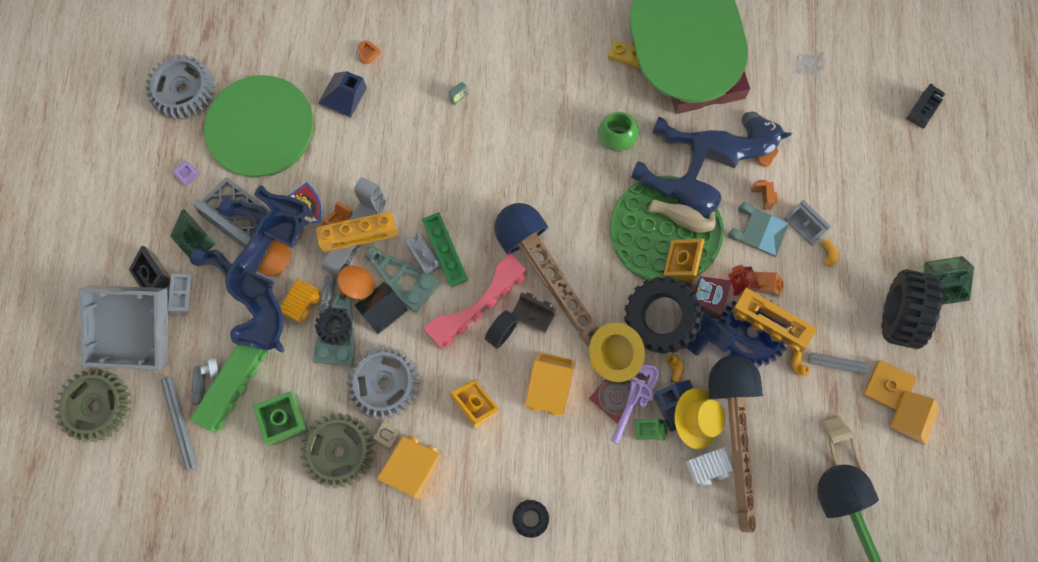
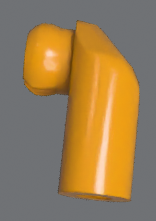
M827 239L821 244L828 253L824 263L828 267H832L838 263L839 251L830 239Z
M793 351L790 366L796 375L801 377L808 375L809 367L801 361L803 352Z
M670 354L667 357V362L673 370L670 381L679 383L681 382L685 366L677 355Z

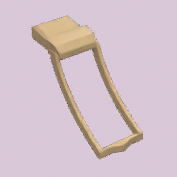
M841 416L821 421V425L828 435L835 466L838 463L833 444L850 439L858 467L864 472L858 457L854 437L849 426H846Z

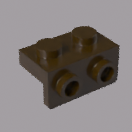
M521 292L520 299L512 314L520 322L546 334L556 314L554 305L547 301L541 302L536 300L537 297L527 292L524 294Z

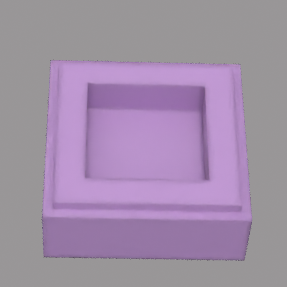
M187 160L173 171L185 186L200 175Z

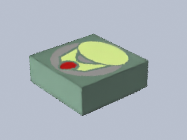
M460 82L449 91L450 101L454 105L468 94L467 86L463 82Z

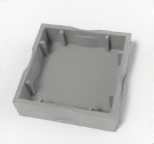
M89 285L79 288L80 318L82 322V335L80 339L81 366H124L131 369L159 370L168 365L167 288Z

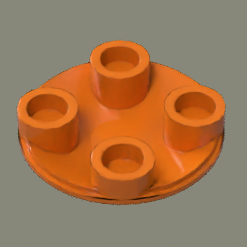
M273 240L257 270L265 275H280L289 264L291 251L287 246Z
M347 266L338 274V291L341 294L364 301L373 293L375 282L372 275L366 269L359 266Z

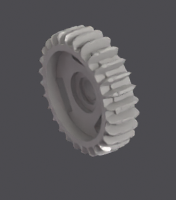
M177 54L176 59L170 56L169 61L163 59L164 63L162 65L157 63L159 67L157 69L152 68L154 73L148 74L151 79L146 80L148 84L145 87L148 91L146 95L149 98V102L160 114L166 115L168 118L172 116L175 120L178 116L184 119L185 115L191 118V113L197 115V110L203 111L202 106H208L206 101L212 100L210 95L214 94L212 89L215 88L214 79L209 69L199 59L195 60L193 56L188 58L186 55L181 58ZM186 70L195 71L199 73L200 76L196 79L188 72H186ZM163 82H164L163 91L160 92L161 86H162V84H163ZM180 86H186V90L184 92H178V88Z
M382 346L381 352H379L374 347L373 354L367 350L368 356L365 358L361 354V362L354 360L357 367H350L354 374L347 375L352 379V381L346 382L348 386L352 387L347 392L354 394L350 397V400H357L354 406H361L359 409L361 413L367 409L366 415L370 417L372 412L375 419L378 418L379 414H381L383 420H385L386 414L393 418V412L400 416L399 409L402 408L404 411H407L405 405H413L410 398H417L413 394V391H419L415 384H420V381L414 379L419 376V373L413 372L417 367L416 365L409 366L412 363V359L409 358L405 361L407 354L403 353L400 356L401 352L399 349L393 353V348L389 347L388 352H386L385 347ZM383 359H391L399 362L401 365L399 369H396L381 362ZM361 377H365L366 396H361L359 382ZM383 378L388 379L390 382L386 389L379 387V382ZM403 390L405 392L403 397L389 406L387 402Z

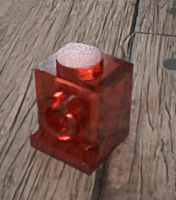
M738 265L732 268V273L728 274L735 291L733 292L734 296H741L746 288L751 291L760 288L752 266L743 267V265Z

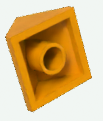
M704 239L671 240L663 276L692 284L697 275Z
M476 380L465 384L449 394L475 429L500 410Z
M903 391L890 427L926 445L939 410L935 399Z

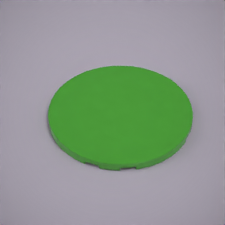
M267 75L247 77L226 87L212 102L205 118V141L210 153L217 162L230 172L251 178L272 176L288 169L307 150V145L312 138L314 130L313 113L306 97L292 83Z
M658 176L660 178L671 180L680 179V177L676 176ZM640 181L631 186L619 198L610 221L612 246L622 264L633 274L644 280L649 279L651 281L654 280V277L665 278L663 274L671 240L703 238L704 245L696 277L705 272L716 259L723 242L724 225L718 208L715 211V228L711 231L697 233L676 224L662 213L648 211L652 200L678 204L677 198L674 196H662L651 188L643 187Z

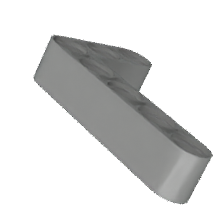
M361 177L354 189L360 203L349 220L380 214L386 204L381 187ZM362 244L329 251L323 261L322 269L338 277L339 272L349 266Z

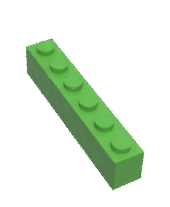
M237 345L190 420L214 433L221 430L228 413L235 409V402L239 396L245 393L247 383L256 375L257 367L267 358L268 350Z

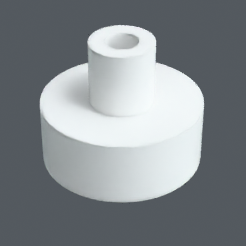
M216 358L208 359V365L200 367L201 374L210 373L211 379L218 376Z

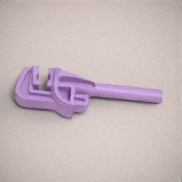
M643 364L638 372L644 378L650 376L647 384H645V380H639L635 376L631 378L627 403L611 439L612 442L619 444L633 407L639 403V406L644 408L648 402L653 401L652 391L659 376V371L655 366Z

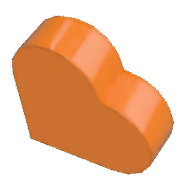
M365 40L359 44V58L363 64H370L381 54V51L370 41Z
M776 147L766 155L756 157L759 165L762 167L770 166L773 158L778 153V148Z

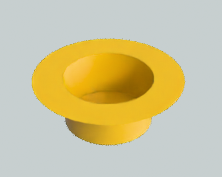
M609 323L600 327L594 333L589 345V357L592 366L600 376L609 381L624 382L636 376L641 370L645 359V348L641 337L633 328L623 323Z
M700 388L686 391L680 397L675 410L677 432L682 441L694 449H703L709 446L716 436L723 431L725 426L723 407L714 399H709L710 394Z

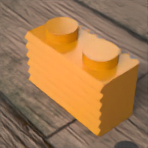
M297 278L282 305H280L283 316L302 325L303 321L306 322L309 319L312 306L317 305L320 301L321 292L319 289Z

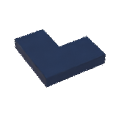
M704 312L703 321L700 323V332H697L696 339L691 341L686 348L696 356H699L710 341L725 352L736 338V335Z

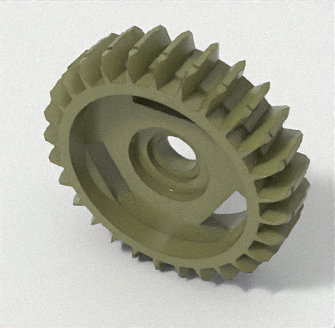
M89 369L88 372L81 371V376L74 374V381L67 379L69 385H62L64 392H58L61 399L55 400L56 403H59V407L54 408V410L59 411L55 418L61 419L57 424L63 426L62 431L68 432L67 435L69 437H74L75 440L83 442H97L98 439L105 440V436L112 437L111 431L119 432L117 426H124L121 420L123 418L128 419L125 411H131L126 405L132 403L126 399L131 394L124 392L128 389L126 385H122L124 381L118 379L117 375L101 369L96 371ZM86 385H88V387H87L81 394H79V395L75 398V396L77 395V393H78L83 387H85ZM110 391H113L115 397L114 409H112ZM94 401H99V409L93 412L91 404ZM78 420L95 424L93 430L79 428L77 426Z
M338 413L337 419L334 414H330V420L323 416V423L316 420L318 427L310 426L313 432L311 434L305 433L309 438L308 440H302L306 447L300 448V450L306 452V455H302L300 458L307 460V462L303 463L302 466L310 467L306 473H314L311 477L312 480H316L319 477L318 484L321 485L325 481V487L329 488L332 482L333 488L337 489L338 483H340V486L345 488L346 481L349 485H353V478L360 481L358 475H366L363 469L371 468L367 462L374 461L373 458L369 457L370 454L375 453L374 450L370 449L375 443L369 442L373 435H366L369 428L361 429L364 423L360 421L356 424L358 420L356 417H353L350 421L351 416L346 414L344 419L341 413ZM348 427L361 438L358 444L345 433ZM319 436H323L318 456L314 455L315 443ZM339 445L343 446V455L336 457L334 455V448ZM347 466L352 467L351 472L333 477V470Z

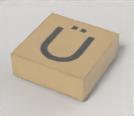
M383 421L373 439L391 449L401 431Z

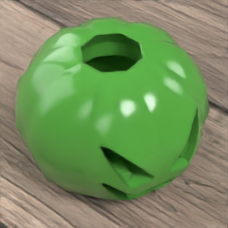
M617 111L606 115L598 127V137L601 144L615 152L630 149L639 136V127L636 120L624 112Z

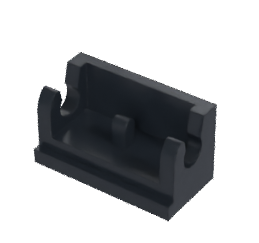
M930 83L906 119L924 129L943 101L941 97H944L945 93Z

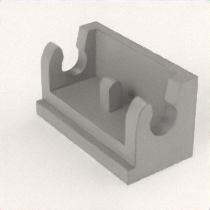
M804 200L784 218L810 245L816 242L831 227Z
M416 233L415 238L411 239L408 237L404 239L407 247L425 274H431L442 267L423 235L421 236L420 233Z
M171 273L168 312L170 315L176 316L177 313L188 315L191 274Z

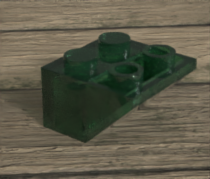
M960 256L925 262L924 273L935 275L941 281L943 287L942 305L970 301L974 266L969 261Z

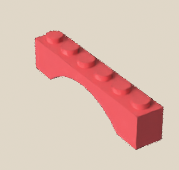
M510 253L496 265L493 281L487 292L478 302L459 313L437 316L423 328L425 333L440 349L443 347L447 348L453 343L454 337L458 334L462 335L468 330L470 323L480 320L485 310L492 309L501 296L506 297L512 291L511 288L515 284L519 285L526 279V268Z

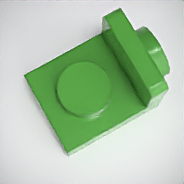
M635 420L636 440L665 441L668 428L664 420Z

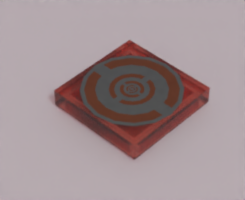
M605 379L589 397V400L617 425L627 403L630 382L628 380L613 382Z

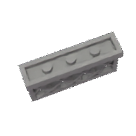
M226 177L202 201L198 199L193 205L199 215L242 248H245L251 239L250 231L255 230L256 227L250 226V218L242 215L225 217L217 211L219 206H210L208 203L212 199L219 198L220 204L222 198L233 197V200L236 201V197L244 196L248 204L263 206L268 213L271 210ZM227 184L232 187L233 193L222 194V189ZM247 219V227L237 226L236 220Z

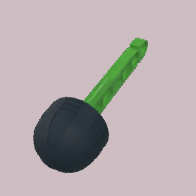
M842 464L829 468L823 473L817 486L818 498L826 517L837 518L849 515L869 562H882L860 512L879 501L870 478L861 469L852 465Z

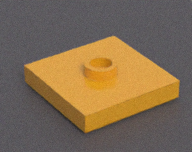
M878 360L863 396L896 411L903 391L911 392L917 377L883 360Z

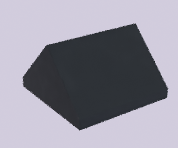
M141 246L129 268L132 276L140 287L167 288L170 285L171 277L157 256L147 247Z
M385 282L375 288L366 300H360L354 305L377 334H380L408 311L395 292Z

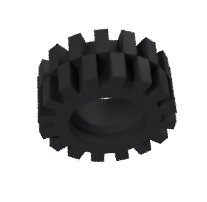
M331 307V310L325 309L323 314L320 312V317L316 318V333L327 344L334 345L336 343L339 345L341 341H346V337L351 336L350 331L352 332L353 330L351 327L353 324L345 311H342L340 308L335 309ZM333 319L341 322V328L336 333L327 331V324Z
M536 500L521 502L515 508L512 516L516 531L528 538L540 536L545 532L549 524V513L546 507ZM532 510L538 514L539 522L536 526L528 527L524 524L523 515L527 511Z

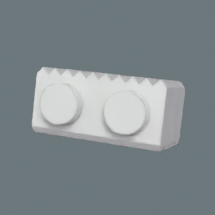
M725 447L685 462L693 485L699 484L700 487L711 484L710 479L718 477L719 480L730 477L729 472L734 471Z

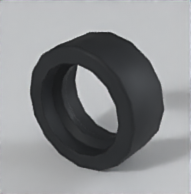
M503 311L487 331L485 340L496 349L501 347L514 331L519 319L509 311Z

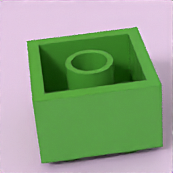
M292 391L253 406L264 443L273 446L309 432L298 397Z

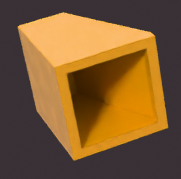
M538 352L534 360L525 406L529 407L532 411H548L553 416L564 415L576 360Z
M403 436L377 479L419 500L441 455L437 453V448L429 444L424 447L419 444V439L413 436H409V438Z

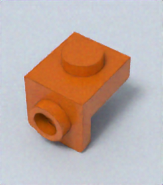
M767 180L754 182L751 192H762L763 210H771L774 204L777 203V192H774V182H768Z
M338 201L335 204L334 211L323 220L322 226L349 220L352 216V209Z
M754 272L751 289L753 292L773 293L775 296H780L781 291L784 289V280L777 272Z

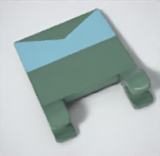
M743 202L739 206L738 211L751 215L744 233L736 228H732L728 233V238L745 243L775 257L789 223L756 209L747 202Z

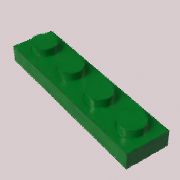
M438 212L423 218L422 221L450 288L468 281L440 213Z

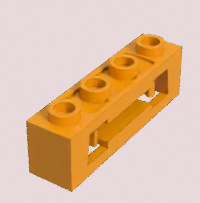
M392 211L316 227L318 244L323 252L398 236L396 220Z
M748 288L742 292L731 311L737 319L741 321L746 320L752 324L754 329L761 332L765 331L770 334L773 340L784 342L794 352H803L807 349L818 329ZM760 308L759 311L762 312L763 314L769 316L770 318L776 320L777 322L783 324V325L786 326V327H789V325H790V326L793 327V328H790V330H789V332H788L787 329H785L784 327L778 325L777 323L773 322L772 320L766 318L765 316H763V315H761V314H758V315H757V314H755V313H756V312L758 311V309Z

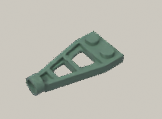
M372 246L365 254V258L372 262L398 298L415 313L418 312L440 285V282L429 273L425 274L422 269L385 254L375 246ZM388 263H393L400 268L394 277L389 276L384 270ZM404 273L417 278V281L409 291L403 290L398 283L399 278Z
M337 287L336 296L331 307L345 310L353 324L351 298L341 294ZM334 319L327 324V331L330 333L335 328H341V324L333 322ZM351 325L353 328L352 332L350 331L351 336L345 338L346 341L343 345L327 344L318 337L313 362L353 367L356 349L354 325Z

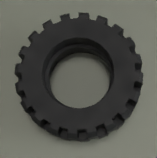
M905 269L897 274L889 288V293H887L882 314V335L890 344L920 349L927 345L928 340L931 339L932 333L937 327L936 324L942 308L943 287L941 281L935 275Z
M654 277V280H645L642 286L634 288V294L629 295V303L625 305L624 311H626V316H624V321L639 334L645 349L661 354L675 353L679 349H685L691 341L696 339V334L701 329L700 323L703 321L702 308L696 295L688 286L671 277ZM662 297L675 300L682 311L680 324L675 330L667 334H659L652 331L645 319L649 305Z

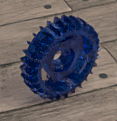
M735 300L732 301L731 306L727 305L725 308L727 312L723 311V318L718 320L720 324L736 335V338L726 350L730 351L728 356H743L754 364L756 362L757 367L762 366V361L765 366L770 361L775 362L776 356L778 358L781 357V351L787 349L783 345L785 343L782 341H772L770 334L765 331L757 330V336L750 337L747 334V329L752 327V324L746 320L741 321L738 319L736 321L731 311L737 302ZM759 308L758 311L755 313V314H757V315H758V314H761V315L765 316L766 318L772 320L773 322H775V323H777L778 325L784 327L785 329L790 328V325H789V327H786V326H784L783 324L777 322L776 320L770 318L769 316L763 314L762 312L759 311L760 308ZM737 341L753 350V353L749 354L742 351L735 345V342Z

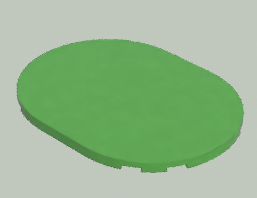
M633 0L630 11V30L637 61L645 79L658 92L666 97L678 99L681 102L700 103L719 98L737 84L747 64L748 46L735 0Z

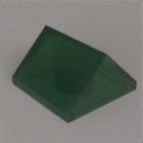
M185 209L181 210L170 237L189 258L197 247H202L207 251L216 244L215 241Z

